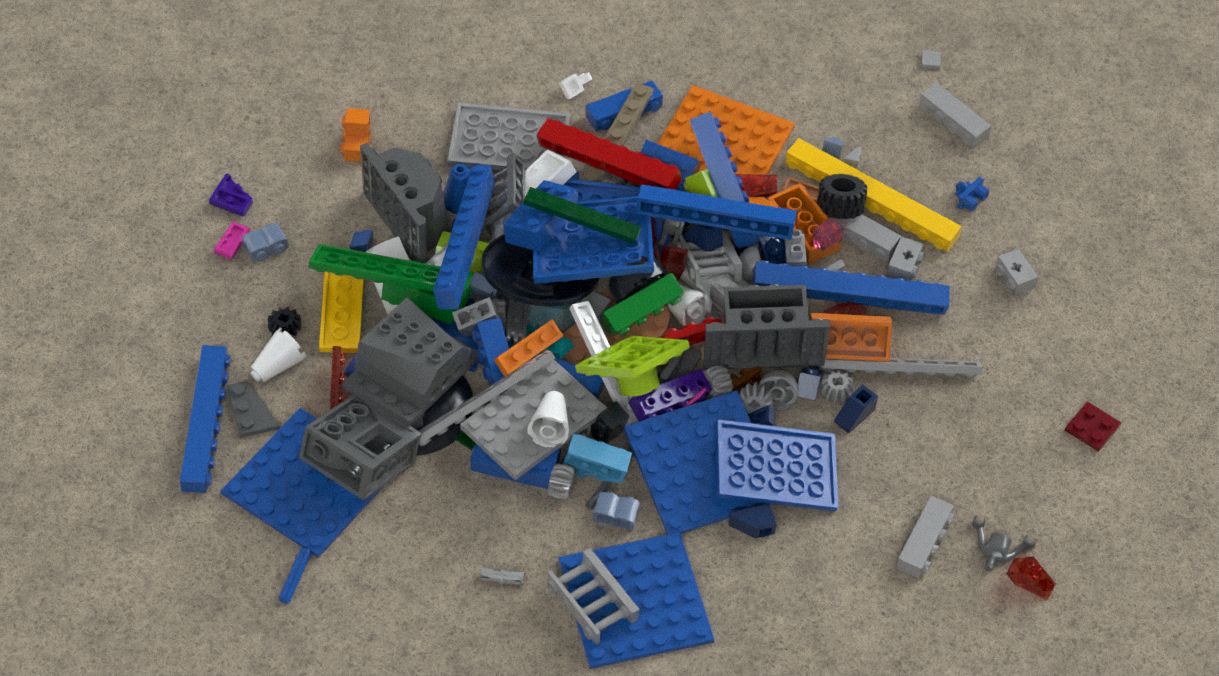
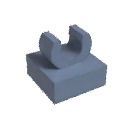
M826 137L822 151L840 159L844 142L835 137Z

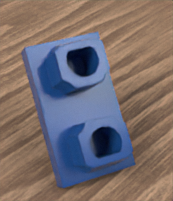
M978 177L972 184L968 181L966 183L960 181L955 185V195L959 199L957 208L961 210L965 207L972 212L979 202L974 198L975 196L982 201L988 197L989 189L983 186L984 179Z

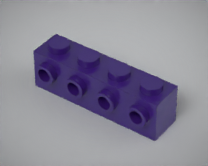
M700 369L660 384L652 392L633 396L628 404L638 422L678 408H683L703 388H706V392L696 402L705 401L708 399L707 396L712 391V388Z

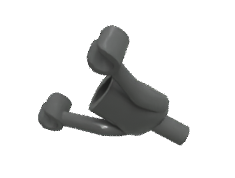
M977 515L973 518L972 526L977 530L980 551L988 558L985 565L987 571H992L996 562H1008L1024 550L1033 549L1036 545L1037 539L1035 538L1033 543H1029L1027 541L1028 535H1026L1023 544L1008 553L1012 543L1011 539L996 532L991 534L986 544L983 532L986 519L984 518L982 523H978L976 521Z

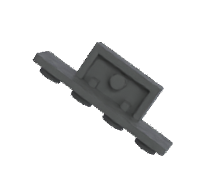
M690 347L683 351L682 355L670 358L669 362L666 363L665 369L661 368L658 373L660 384L692 373L702 357L701 351Z

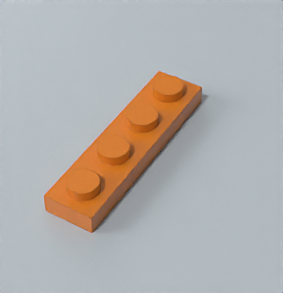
M552 319L495 358L494 362L503 375L507 376L564 335Z

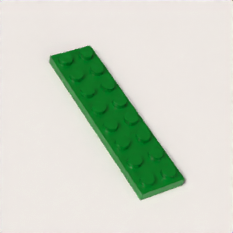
M318 244L309 260L308 268L314 269L317 272H331L338 276L347 275L356 279L373 280L376 283L384 282L397 287L406 286L415 290L433 292L441 266ZM474 272L468 273L462 297H465L468 292Z

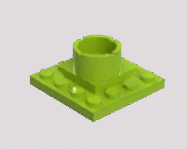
M629 336L576 364L575 367L577 373H583L586 376H614L617 379L622 396H639L652 392L653 389H657L660 386L656 366L668 363L672 357L682 355V352L689 349L690 346L688 340Z

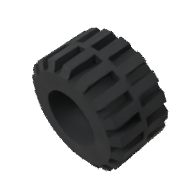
M849 174L828 175L819 182L817 205L829 217L836 219L856 218V216L862 215L865 211L867 185L864 184L863 180H859L858 177Z

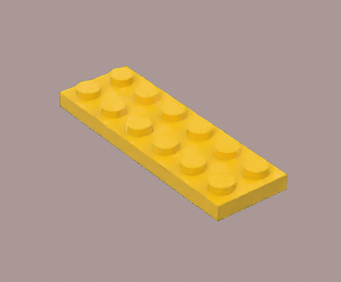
M324 271L319 352L357 353L358 343L361 338L364 279H356L347 275L338 276Z

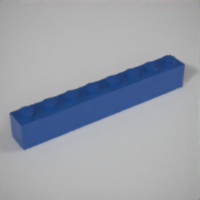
M710 111L691 119L690 123L717 196L724 199L749 202L746 191L741 190V187L744 186L740 176L735 174L738 171L734 161L730 160V157H732L729 146L725 147L724 143L727 140L724 132L719 131V128L722 126L718 117L714 118ZM730 230L738 249L760 240L758 234Z
M641 185L636 214L792 240L797 213L795 210L648 185Z
M202 345L180 477L181 492L206 493L207 486L212 485V474L209 473L210 468L214 469L215 456H212L213 451H217L218 440L215 439V436L220 433L218 417L223 415V405L220 404L221 400H225L226 389L223 388V385L228 383L226 367H230L231 355L227 354L226 346Z

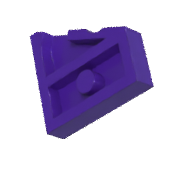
M226 173L209 198V204L244 217L253 204V200Z

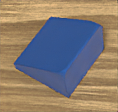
M373 230L355 232L349 249L363 252L369 250L373 240Z

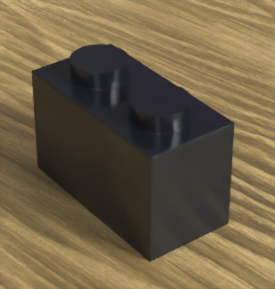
M617 401L598 415L591 431L596 441L608 444L623 432L630 415Z

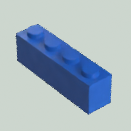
M653 80L643 83V85L654 88V93L641 116L646 112L657 111L662 107L663 95ZM633 88L586 105L585 116L595 131L607 130L612 126Z
M500 318L478 322L472 330L473 340L477 341L479 348L477 350L478 358L483 362L484 366L483 376L485 380H488L489 386L505 377L494 362L495 358L509 349Z

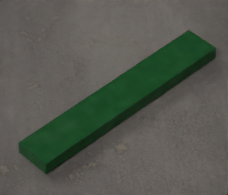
M530 187L523 201V204L634 245L642 228Z

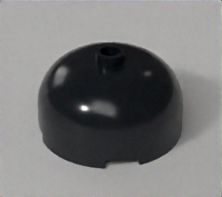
M641 256L639 261L627 263V266L643 265L648 262V259L645 256ZM654 257V272L611 276L609 279V292L616 304L667 276L666 269Z

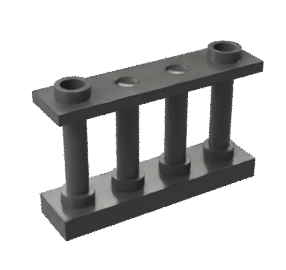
M514 153L507 156L506 168L493 175L495 183L506 176L507 178L506 181L494 187L491 198L506 189L507 191L495 200H490L481 230L487 236L491 235V223L510 212L513 213L523 203L525 198V164ZM507 202V206L491 214V210Z

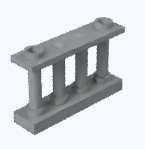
M722 229L723 246L711 252L704 250L690 251L701 248L692 242L686 243L682 234L678 239L675 247L676 253L680 254L688 270L689 279L693 280L696 287H700V277L728 273V275L732 276L734 282L742 281V262L724 229ZM719 256V257H716V258H708V259L695 260V259H697V258ZM715 265H724V266H719V267L699 269L700 267H708V266H715Z
M591 548L583 551L581 565L559 578L556 577L552 570L548 572L547 586L552 593H556L582 626L585 636L589 640L592 639L596 645L600 643V631L621 618H627L631 624L638 620L639 608ZM584 572H590L593 575L594 580L571 593L563 586ZM597 587H602L605 590V596L583 609L575 601ZM610 602L617 605L618 611L596 624H593L588 615Z

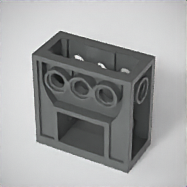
M352 395L306 426L299 459L364 501L414 465L422 433L411 426L408 427L360 397Z

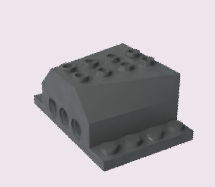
M368 143L360 145L363 194L394 237L400 238L409 258L415 262L426 263L428 261L427 251L436 248L443 231L450 232L441 186L442 179L439 173L433 171L430 161L428 159L425 160L421 153L392 148L378 155L374 148L371 149Z
M773 284L770 286L751 285L749 287L724 288V324L719 322L706 324L704 370L716 365H722L727 369L755 368L757 366L761 368L824 366L830 329L829 320L820 318L808 319L806 285L779 286Z
M406 298L359 341L356 370L343 381V388L410 427L479 360L477 350L447 334L411 300Z

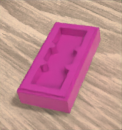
M232 222L214 248V254L232 260L243 244L241 237L249 233L250 228Z

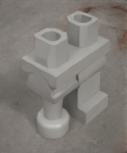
M794 230L792 240L784 239L785 264L797 267L804 266L807 263L804 234L801 233V230Z

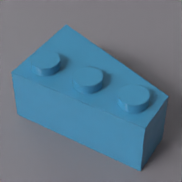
M573 433L562 464L573 467L575 474H578L577 477L579 478L589 475L596 476V480L622 483L628 470L632 452Z

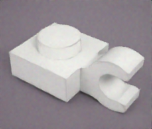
M589 72L579 76L572 74L559 82V85L566 98L571 99L584 91L582 85L590 81L592 77Z

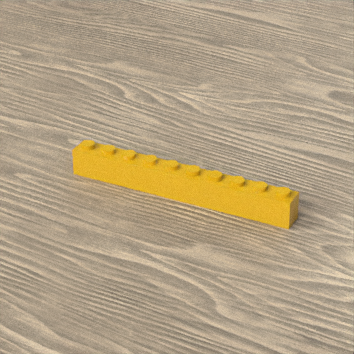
M800 138L786 152L785 163L791 169L799 170L808 178L821 182V179L828 175L849 174L858 177L859 180H863L864 184L867 185L865 207L870 212L883 216L888 222L896 223L903 230L916 234L921 240H927L934 244L937 249H943L948 252L960 237L962 226Z

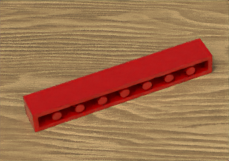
M547 118L536 135L541 147L640 186L648 185L676 190L682 181L680 170L675 165L665 164L657 158L652 159L641 152H634L623 145H616L608 139H601L590 132H583L575 126L565 125L559 120Z

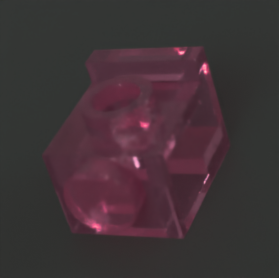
M828 218L813 230L812 243L817 249L824 251L828 247H832L836 242L840 243L842 241L844 229L831 218Z

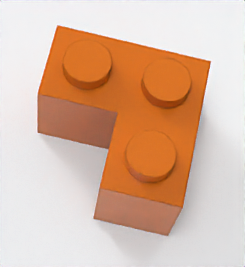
M347 108L346 116H342V127H345L343 128L345 143L341 142L340 153L344 154V161L361 162L360 145L364 143L370 144V110Z

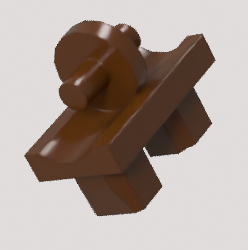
M757 366L755 368L740 369V375L742 376L740 378L735 374H731L730 377L733 380L732 392L738 391L740 395V390L742 387L745 388L748 383L753 386L757 382L759 385L762 368Z

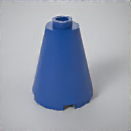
M457 164L452 167L443 191L445 208L454 214L458 213L470 174V169L463 164Z

